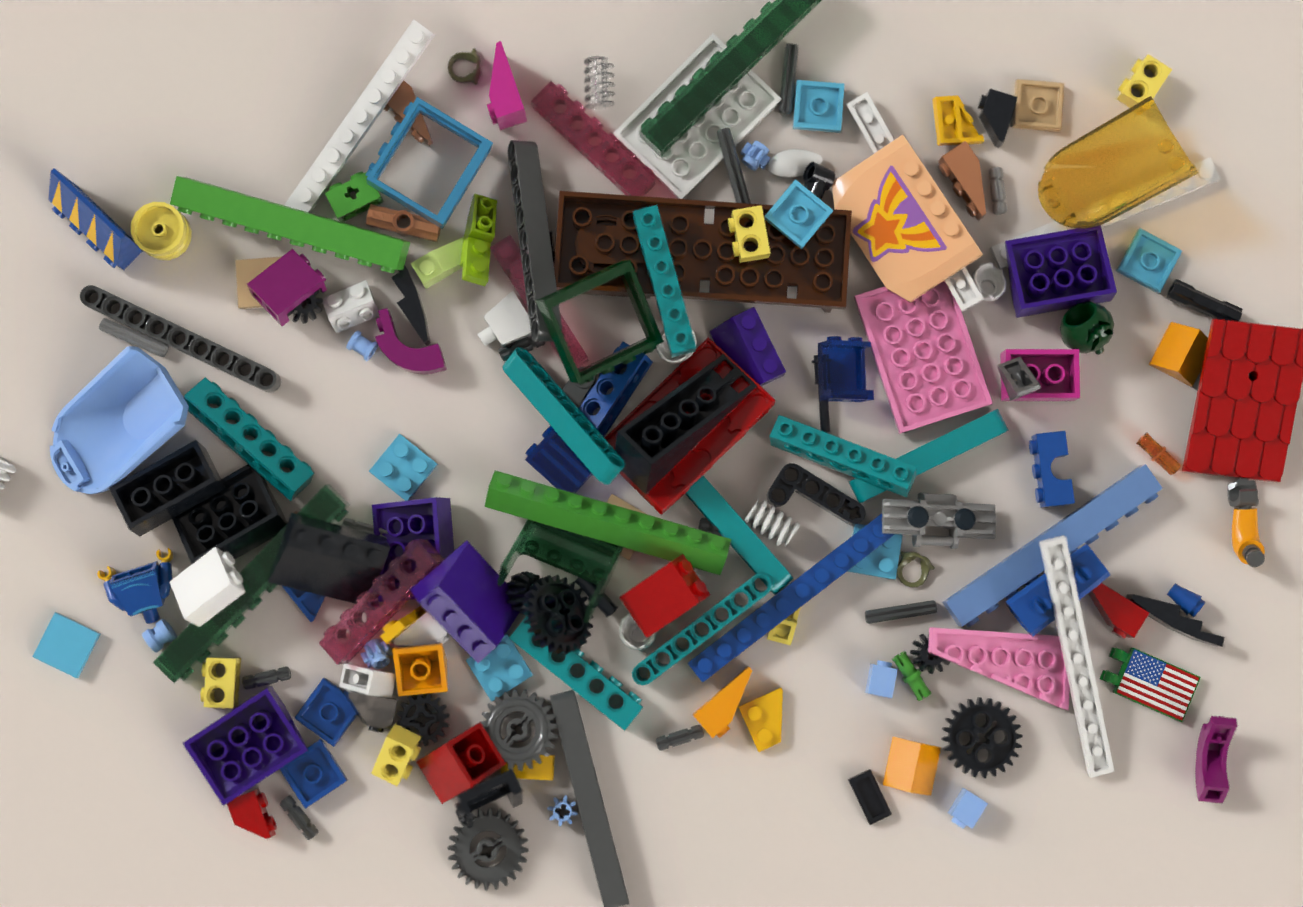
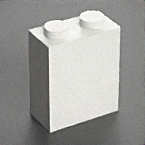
M214 547L170 581L185 620L200 627L245 593L242 585L243 578L236 571L234 566L235 559L229 552H223Z

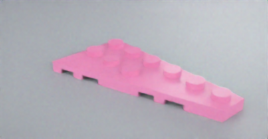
M929 628V653L1063 710H1069L1070 687L1059 636L1036 634L1032 637L1030 634Z

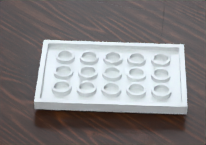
M712 34L613 133V137L678 199H685L724 159L717 131L730 128L736 147L782 99L716 35Z

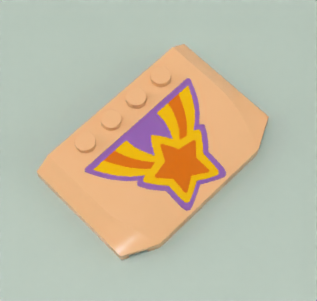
M901 135L834 180L832 184L834 209L852 211L851 235L887 290L899 295L910 303L983 256L977 244L904 135Z

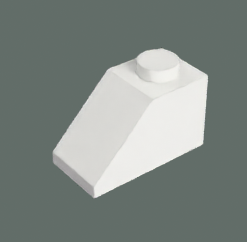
M426 612L394 639L393 642L395 645L420 646L445 644L450 638L448 636L449 633Z
M344 663L339 687L370 696L392 698L396 674Z

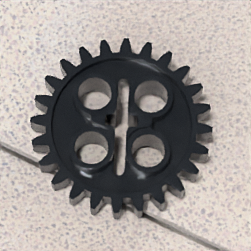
M559 575L542 577L530 585L529 591L524 593L527 599L522 601V604L527 609L521 611V613L528 617L523 623L530 624L531 627L527 632L535 633L534 642L540 639V647L548 646L549 653L556 650L557 655L562 653L566 655L580 649L582 645L587 643L586 638L591 636L588 630L593 628V625L588 620L594 617L587 612L592 607L584 603L588 598L580 596L582 589L575 590V582L568 584L567 577L560 579Z
M977 697L976 704H974L972 699H967V707L959 703V712L951 710L954 718H945L950 726L942 727L943 731L948 732V736L942 737L941 740L949 744L943 750L952 752L947 759H956L955 768L963 765L962 773L967 774L971 769L973 777H976L979 771L983 778L987 777L988 771L995 777L997 768L1002 772H1006L1004 764L1012 766L1013 763L1010 757H1019L1014 749L1022 748V745L1016 743V739L1022 738L1023 735L1015 732L1021 725L1012 723L1016 719V715L1007 716L1010 708L1005 707L1000 710L1002 703L999 701L992 706L991 698H987L985 704L981 697ZM983 713L986 716V723L978 727L975 718L978 714ZM997 721V724L988 731L992 722ZM1002 730L1005 735L1004 740L997 744L994 741V734L996 731ZM966 731L970 735V741L966 745H961L959 736L962 732ZM979 732L986 733L984 735L985 742L979 741L980 738L977 736ZM975 743H977L976 746L973 748L972 752L968 755L967 750L974 746ZM985 748L988 751V758L980 762L977 754L979 750Z

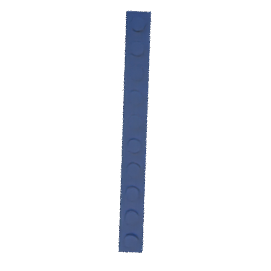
M882 513L689 661L688 665L703 683L894 536L895 534H882Z

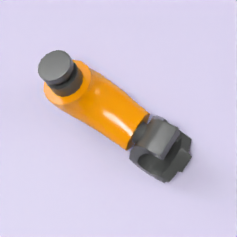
M1248 478L1237 479L1236 482L1228 484L1227 488L1230 506L1239 507L1233 511V551L1244 564L1258 567L1265 560L1264 546L1260 542L1258 533L1257 508H1252V506H1258L1259 504L1258 490L1255 481L1248 480Z

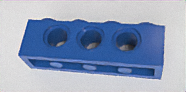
M622 342L621 345L617 347L613 353L630 345L625 342ZM643 352L636 355L637 359L628 364L621 362L615 365V370L604 375L600 373L598 380L586 394L587 397L579 407V410L603 437H605L653 363ZM627 367L626 371L619 375L620 371ZM613 387V391L606 395L607 391ZM597 408H600L599 412L596 415H593L594 411Z

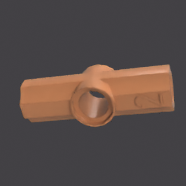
M372 204L368 209L367 226L396 232L401 236L409 235L434 242L438 241L441 228L421 216L411 214L406 210L397 211ZM407 218L410 220V225L407 228L398 227L399 220Z

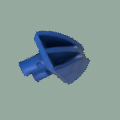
M1087 544L1070 555L1080 600L1111 575ZM1046 573L1005 601L1010 612L1032 637L1055 620Z

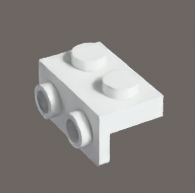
M366 280L323 298L327 317L336 333L379 316V309Z

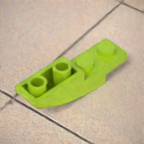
M476 193L473 195L467 218L460 266L463 267L462 280L486 286L489 280L491 242L495 238L497 200Z

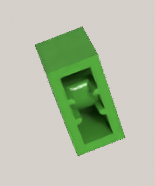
M358 172L350 177V181L344 184L336 183L325 193L340 222H345L367 211L371 204L379 205L384 202L379 191L367 184L366 179L368 176L365 175L367 172ZM353 191L356 193L357 197L354 200L351 198L350 194Z

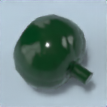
M1082 302L1074 305L1064 314L1061 320L1060 333L1063 343L1070 349H1079V353L1095 352L1097 355L1103 353V346L1109 343L1113 335V317L1104 306L1098 303Z

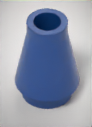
M1176 583L1167 593L1177 605L1181 606L1180 609L1186 615L1190 614L1192 617H1195L1205 604V601L1201 599L1202 596Z

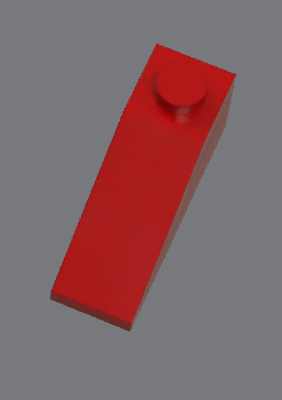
M1103 583L1088 593L1107 625L1113 628L1112 633L1122 639L1126 637L1135 638L1149 612Z

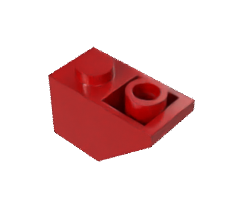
M259 788L240 795L227 803L234 825L265 839L276 835L274 831L277 829L276 822L272 815H268L266 809L268 801L263 792L260 793Z

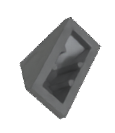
M1021 357L997 365L1010 401L1040 389V384Z

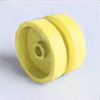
M151 202L143 205L136 211L131 221L130 232L133 241L142 251L157 260H172L179 257L187 250L191 242L192 230L189 221L175 207L165 202Z

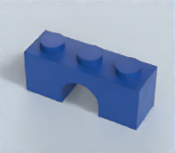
M1066 431L1040 433L1031 436L1032 440L1029 441L1030 454L1034 455L1035 464L1032 465V474L1038 483V488L1035 489L1037 503H1040L1041 508L1074 504L1072 479L1060 480L1051 472V463L1055 458L1069 455Z

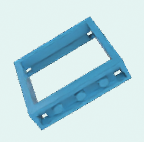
M417 97L414 103L410 101L409 105L406 106L403 112L406 116L401 123L397 122L390 133L393 137L389 143H383L378 152L380 158L376 164H370L365 175L368 176L366 180L369 186L443 229L490 153L493 142ZM419 113L478 148L438 215L379 181L380 176Z

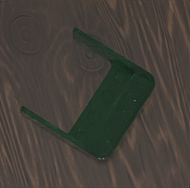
M527 520L501 565L497 585L502 586L520 555L535 558L597 585L584 618V622L589 623L611 580L624 547Z

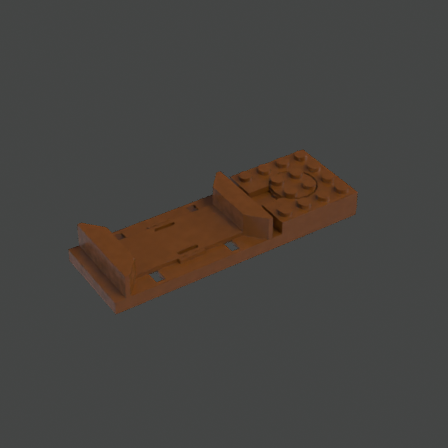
M559 191L554 260L557 290L621 260H630L645 297L650 299V296H654L633 220V211L657 205L681 294L684 299L822 308L825 313H830L832 309L846 308L851 210L833 209L831 215L802 249L764 219L770 248L769 258L740 263L739 256L735 257L733 253L732 242H736L735 233H730L728 218H732V210L760 206L762 204ZM762 205L763 216L767 214L773 205ZM705 209H715L714 224H704ZM746 217L739 221L740 225L744 228H749L753 225L751 219ZM748 241L744 244V248L748 252H754L757 250V245L752 241ZM621 276L582 293L629 297ZM700 281H710L709 293L699 292ZM788 287H797L796 299L787 298Z

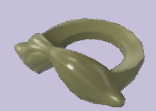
M474 48L472 52L456 53L449 60L448 71L451 78L456 82H473L477 85L481 75V59L476 49ZM459 59H466L475 64L477 63V67L473 73L466 77H458L453 72V64Z
M900 552L902 558L897 568V577L900 582L908 587H918L924 584L929 571L935 569L930 560L917 552ZM916 557L920 558V564L922 565L920 579L913 583L907 582L902 575L904 566L916 559Z

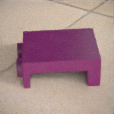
M293 249L247 283L252 297L281 326L289 322L287 314L317 290H320L322 293L327 291L324 275L318 269L314 271L310 267L309 260L303 254L298 255Z

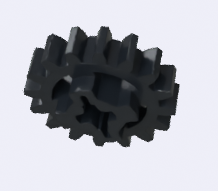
M432 693L427 694L426 698L423 697V694H419L416 700L412 695L409 696V704L401 703L404 711H397V715L401 716L402 719L397 721L396 724L402 725L403 728L411 731L409 726H414L418 729L419 736H421L420 741H423L424 746L429 745L430 739L434 743L438 742L437 735L445 736L442 728L450 726V724L445 722V719L450 717V714H444L443 712L447 705H439L440 697L432 700ZM426 703L432 705L437 710V713L431 712L427 708ZM416 704V712L413 716L407 717L409 710ZM421 713L425 717H434V719L425 722V726H423L422 722L412 721L420 717ZM439 722L437 729L430 734L432 724Z

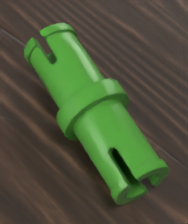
M906 651L900 653L901 655L897 654L892 660L904 676L902 678L904 683L909 684L917 700H923V696L924 698L928 697L931 691L921 678L919 668L916 669Z

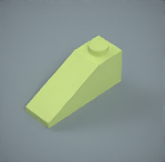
M464 237L437 248L411 263L426 289L463 268L460 266Z

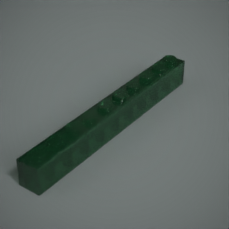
M775 0L773 3L770 1L766 3L760 10L761 15L756 19L751 18L744 25V31L739 36L735 34L728 40L726 49L722 52L717 51L710 58V64L705 69L701 67L692 76L693 81L687 86L683 84L675 92L676 97L671 102L666 101L658 109L659 114L653 119L649 117L641 125L640 137L662 157L822 0Z
M327 484L297 514L333 523L336 520L339 523L349 513L346 509L350 504L330 484ZM286 526L240 572L243 578L242 585L245 593L199 627L190 623L153 661L173 683L181 679L183 681L187 680L194 672L192 667L197 662L202 664L212 654L209 650L215 644L217 646L221 645L228 638L229 635L226 632L232 626L236 629L246 619L243 615L249 608L252 611L255 610L263 601L260 597L266 591L271 593L278 586L277 584L269 583L268 578Z

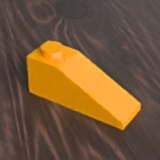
M746 667L692 714L712 738L716 735L720 738L730 729L728 724L732 722L752 673L750 667Z

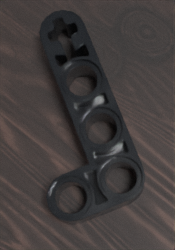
M789 463L781 469L767 492L768 503L775 507H781L789 501L795 491L849 525L860 523L866 515L864 506L795 463ZM794 469L797 472V479L795 481H788L785 478V470ZM813 481L817 484L818 491L816 494H809L806 491L805 486L807 482ZM780 489L784 492L785 498L782 502L773 500V490ZM829 494H834L838 497L839 503L836 507H830L827 504L826 498ZM846 501L848 504L844 507H846L849 510L856 508V514L859 515V517L850 519V513L844 509L841 511V513H839L838 510L841 509V507L844 505V502Z

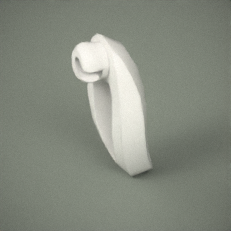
M785 150L777 153L769 160L767 169L770 173L779 177H798L804 174L809 163L821 164L822 157L817 153L805 150Z

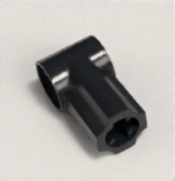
M815 162L809 163L803 174L804 187L820 200H822L825 191L832 186L835 179L834 171Z

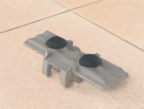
M919 493V501L882 499V534L912 535L914 547L936 545L950 546L951 549H957L959 537L996 538L995 504L958 502L956 495ZM938 526L949 529V536L925 535V527Z

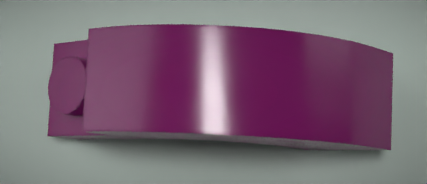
M388 308L378 310L379 318H376L379 331H384V334L375 336L380 349L391 362L405 371L416 374H433L447 370L439 344L424 348L405 346L398 339L391 312Z
M1211 716L1208 724L1203 723L1197 744L1195 765L1198 801L1223 803L1230 789L1227 777V753L1230 742L1238 727L1236 718Z

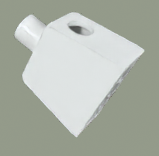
M514 291L510 292L484 316L489 327L477 334L484 346L498 339L502 347L510 346L511 343L523 338L532 337L529 315Z

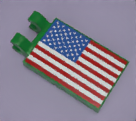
M1112 647L1109 657L1123 662L1119 673L1116 675L1110 671L1103 670L1099 678L1115 685L1112 693L1176 721L1183 722L1201 677L1138 649L1130 648L1129 653Z

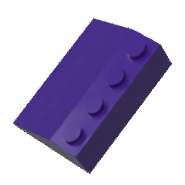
M1100 224L1005 241L1010 289L1016 318L1070 309L1082 302L1098 304L1110 302L1117 293Z
M434 497L372 505L374 534L380 536L379 528L386 530L388 533H383L382 535L387 538L390 545L383 570L377 579L379 602L416 599L411 589L454 552L450 498Z
M467 540L411 589L419 604L477 663L482 661L498 646L520 613L519 611L512 610V605L507 603L509 596L505 592L509 588L506 582Z
M272 685L182 743L223 806L308 751L289 712Z

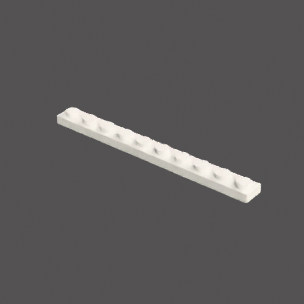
M412 21L284 206L309 213L313 211L435 35L417 21Z
M868 92L846 104L873 153L894 141ZM966 267L945 280L962 312L984 300Z
M1210 157L1009 240L1099 224L1102 229L1220 180V177ZM1005 241L992 246L990 251L998 269L1008 267Z
M1059 536L1039 541L1087 773L1092 778L1115 772L1067 539L1065 536Z

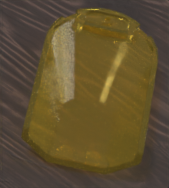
M1149 96L1055 153L1044 167L1045 171L1041 181L1038 183V196L1045 212L1057 223L1070 228H1091L1109 222L1198 174L1195 165L1190 162L1170 130L1152 96Z

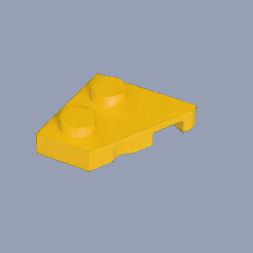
M936 96L932 99L937 146L960 145L964 141L968 144H981L984 142L983 135H979L972 123L974 121L970 114L965 111L964 104L959 96Z
M419 606L403 618L396 619L395 621L393 619L382 628L384 633L380 637L386 644L394 643V639L427 611L422 606Z
M781 687L738 706L758 752L781 742L783 690Z

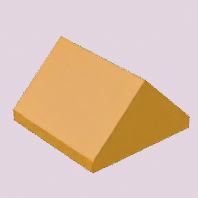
M1170 322L1149 365L1192 387L1203 366L1208 337L1200 329Z
M442 643L392 649L398 697L448 692L447 657Z
M892 736L882 785L910 793L931 796L941 747Z

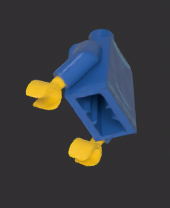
M169 548L168 556L165 558L161 557V550H157L156 556L161 561L160 564H158V561L119 574H116L114 568L107 566L109 573L106 577L104 572L99 570L97 576L105 580L103 585L109 602L120 610L126 611L129 616L142 613L147 624L158 621L160 616L156 608L163 606L165 598L169 596L171 589L170 581L173 579L172 565L169 563L173 559V552Z

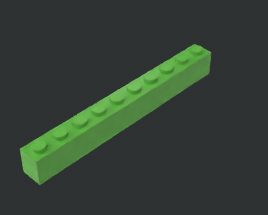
M176 176L170 204L177 206L179 212L192 215V211L200 213V218L210 221L219 218L223 220L222 224L231 227H236L237 224L245 226V231L259 234V230L267 232V237L281 241L282 237L290 239L289 244L304 247V243L312 245L313 251L326 254L327 250L335 252V257L349 260L350 257L358 259V264L372 267V263L381 265L380 270L395 273V270L404 269L410 246L409 241L191 178Z
M496 470L489 484L484 506L669 561H673L683 554L692 564L693 568L717 575L722 573L731 539Z

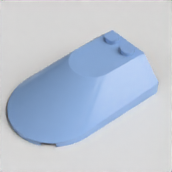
M127 346L60 411L51 430L54 432L53 446H50V456L58 477L67 487L76 492L86 494H98L109 490V488L118 484L185 426L189 406L167 369L139 347Z

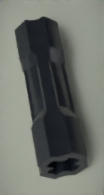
M1178 279L1174 280L1167 293L1166 299L1181 306H1188L1214 319L1239 322L1242 316V308L1202 293L1193 286Z

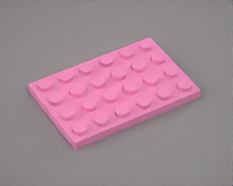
M945 281L911 303L887 290L885 286L854 296L899 434L993 404L961 309Z

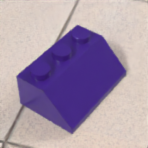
M755 307L731 317L709 331L714 343L760 386L766 385L785 375L786 370Z

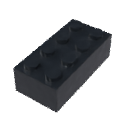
M195 440L109 489L128 529L140 537L226 489L206 448Z

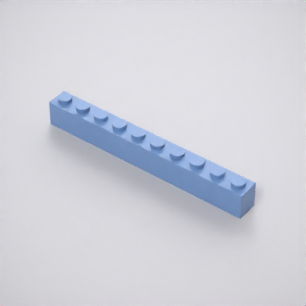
M1146 464L1139 466L942 602L959 627L966 625L968 628L980 620L977 616L985 611L987 614L991 613L999 607L998 602L1003 598L1008 600L1019 592V587L1024 584L1028 586L1039 578L1038 574L1045 570L1039 541L1065 536L1069 554L1071 555L1083 543L1089 545L1099 538L1097 534L1103 529L1109 531L1119 524L1117 520L1125 515L1128 518L1139 510L1137 506L1145 502L1148 504L1158 497L1157 492L1163 489Z

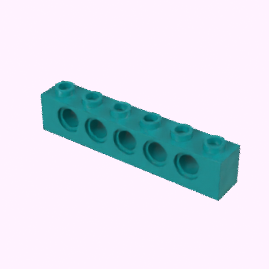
M654 205L633 211V220L671 358L695 352L696 344L658 207Z
M205 377L184 395V399L189 406L188 411L288 500L292 501L311 483L314 475L311 467L294 456L293 451L288 446H283L277 441L271 431L261 427L253 415L244 412L236 400L228 398L215 382H210ZM208 404H216L218 408H212ZM226 420H234L237 424H230ZM250 435L254 437L255 440H248L244 436ZM263 452H271L273 456H266ZM287 467L291 472H284L281 468Z
M781 415L778 416L769 436L771 446L906 498L916 478L917 467Z
M522 621L509 639L625 731L642 710L643 706L640 704L642 699L632 691L629 694L621 689L623 684L612 675L609 679L601 673L604 669L592 660L589 664L582 658L584 653L580 649L566 654L562 662L554 661L552 652H548V646L541 648L534 645L533 636L535 633H528L527 631L531 626L530 624H524ZM576 663L582 664L585 668L584 675L579 678L574 677L571 673V667ZM594 679L602 680L604 683L603 691L599 693L593 692L590 689V682ZM614 694H618L623 698V705L619 708H613L609 704V698Z

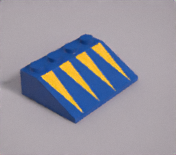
M53 168L51 170L48 200L54 205L52 210L62 219L66 216L72 222L69 226L79 236L82 233L89 238L86 243L96 252L100 249L106 255L103 259L111 267L115 268L118 266L125 270L142 250L75 183L57 169Z

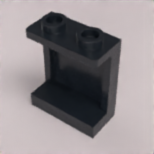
M513 769L457 795L458 803L455 804V812L461 824L465 823L468 829L473 827L472 811L506 795L513 808L522 804L523 790Z

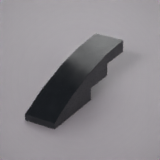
M404 265L403 270H398L399 273L391 277L404 295V298L398 301L397 304L427 346L430 344L427 319L420 295L410 272Z
M1127 594L1126 598L1149 612L1148 617L1166 628L1190 639L1212 646L1223 647L1225 637L1202 632L1203 621L1179 616L1181 606L1135 594Z

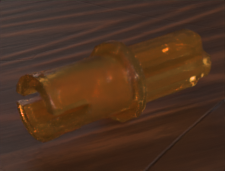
M1148 432L1136 442L1137 445L1152 457V462L1155 460L1170 475L1175 474L1179 470L1180 464L1166 451V447L1159 445Z

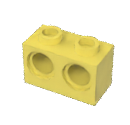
M1149 54L1143 60L1138 58L1130 70L1133 72V75L1130 79L1125 78L1118 88V91L1121 93L1117 100L1140 115L1147 109L1172 71L1171 68ZM1144 69L1150 70L1153 73V78L1147 77ZM1131 89H1137L1140 92V97H1135Z
M762 205L732 210V218H728L730 233H735L736 242H732L734 256H739L740 263L769 258L770 248ZM749 218L753 225L749 228H744L739 223L740 219ZM752 241L757 245V250L748 252L744 248V244Z
M208 657L206 662H203L202 677H205V687L201 688L200 699L201 702H204V708H237L239 706L241 658ZM219 663L223 664L226 668V673L223 677H219L215 671ZM217 688L222 689L225 694L221 702L217 701L214 697V692Z
M394 724L384 741L371 774L398 787L403 778L408 779L413 769L410 762L411 760L415 761L421 751V747L418 746L421 736Z

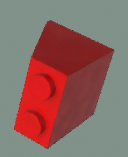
M682 554L619 598L645 637L648 638L711 594L707 590L705 583L700 580L694 571L692 564Z
M481 722L416 761L441 804L472 788L506 765Z

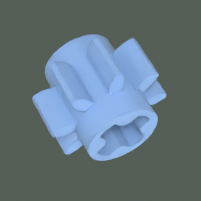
M754 141L752 145L747 142L740 153L744 156L741 162L753 171H756L758 167L764 169L770 159L767 156L769 149L759 141Z
M372 639L364 645L365 652L360 654L368 668L382 669L390 663L388 656L393 655V651L390 645L384 641Z
M567 795L560 801L557 797H554L556 805L548 806V810L553 811L550 821L556 818L559 820L558 824L560 827L563 821L566 820L571 825V815H578V811L572 808L576 801L570 803L567 801ZM562 804L566 805V809L570 811L564 817L560 816V812L556 810Z

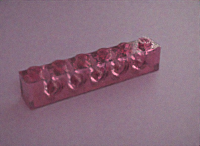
M550 81L531 101L532 108L624 195L645 196L655 185L654 172L646 165L642 167L636 161L638 158L631 150L627 149L625 151L619 145L621 143L620 140L613 133L607 134L602 129V123L596 117L590 118L585 113V107L579 101L575 100L573 102L567 96L569 93L561 84L555 85ZM559 104L567 107L563 113L555 112L554 108ZM574 121H582L584 123L583 128L579 130L572 128L571 125ZM592 137H599L602 140L597 146L590 145L588 141ZM610 153H615L619 156V159L616 162H609L606 160V156ZM627 169H632L636 172V176L632 179H627L623 173Z
M415 539L405 547L406 552L389 564L387 572L375 578L372 582L373 586L357 597V603L340 615L339 618L341 620L324 632L323 635L325 637L319 644L337 665L349 663L361 651L364 645L413 596L411 589L445 560L428 540ZM413 560L416 563V569L414 572L411 569V563ZM396 578H398L400 582L398 589L395 587L394 584ZM380 595L383 597V604L381 606L378 602ZM363 612H365L367 616V620L365 623L362 620ZM347 629L350 631L349 640L346 637Z

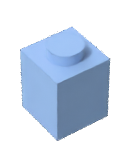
M880 660L877 661V665L870 664L865 693L892 698L898 669L891 668L892 663Z
M962 788L948 814L953 816L951 821L964 829L967 825L973 829L988 803Z

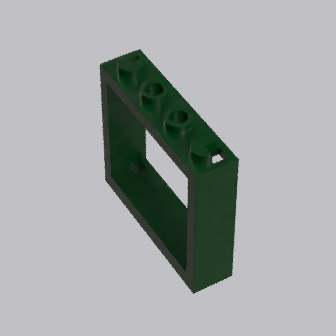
M621 260L536 300L569 380L573 383H580L582 385L586 382H591L594 380L593 376L599 373L602 375L615 370V365L621 362L628 364L637 359L636 355L642 352L644 354L651 353L657 348L656 345L664 342L630 260ZM621 276L646 338L578 370L552 308Z

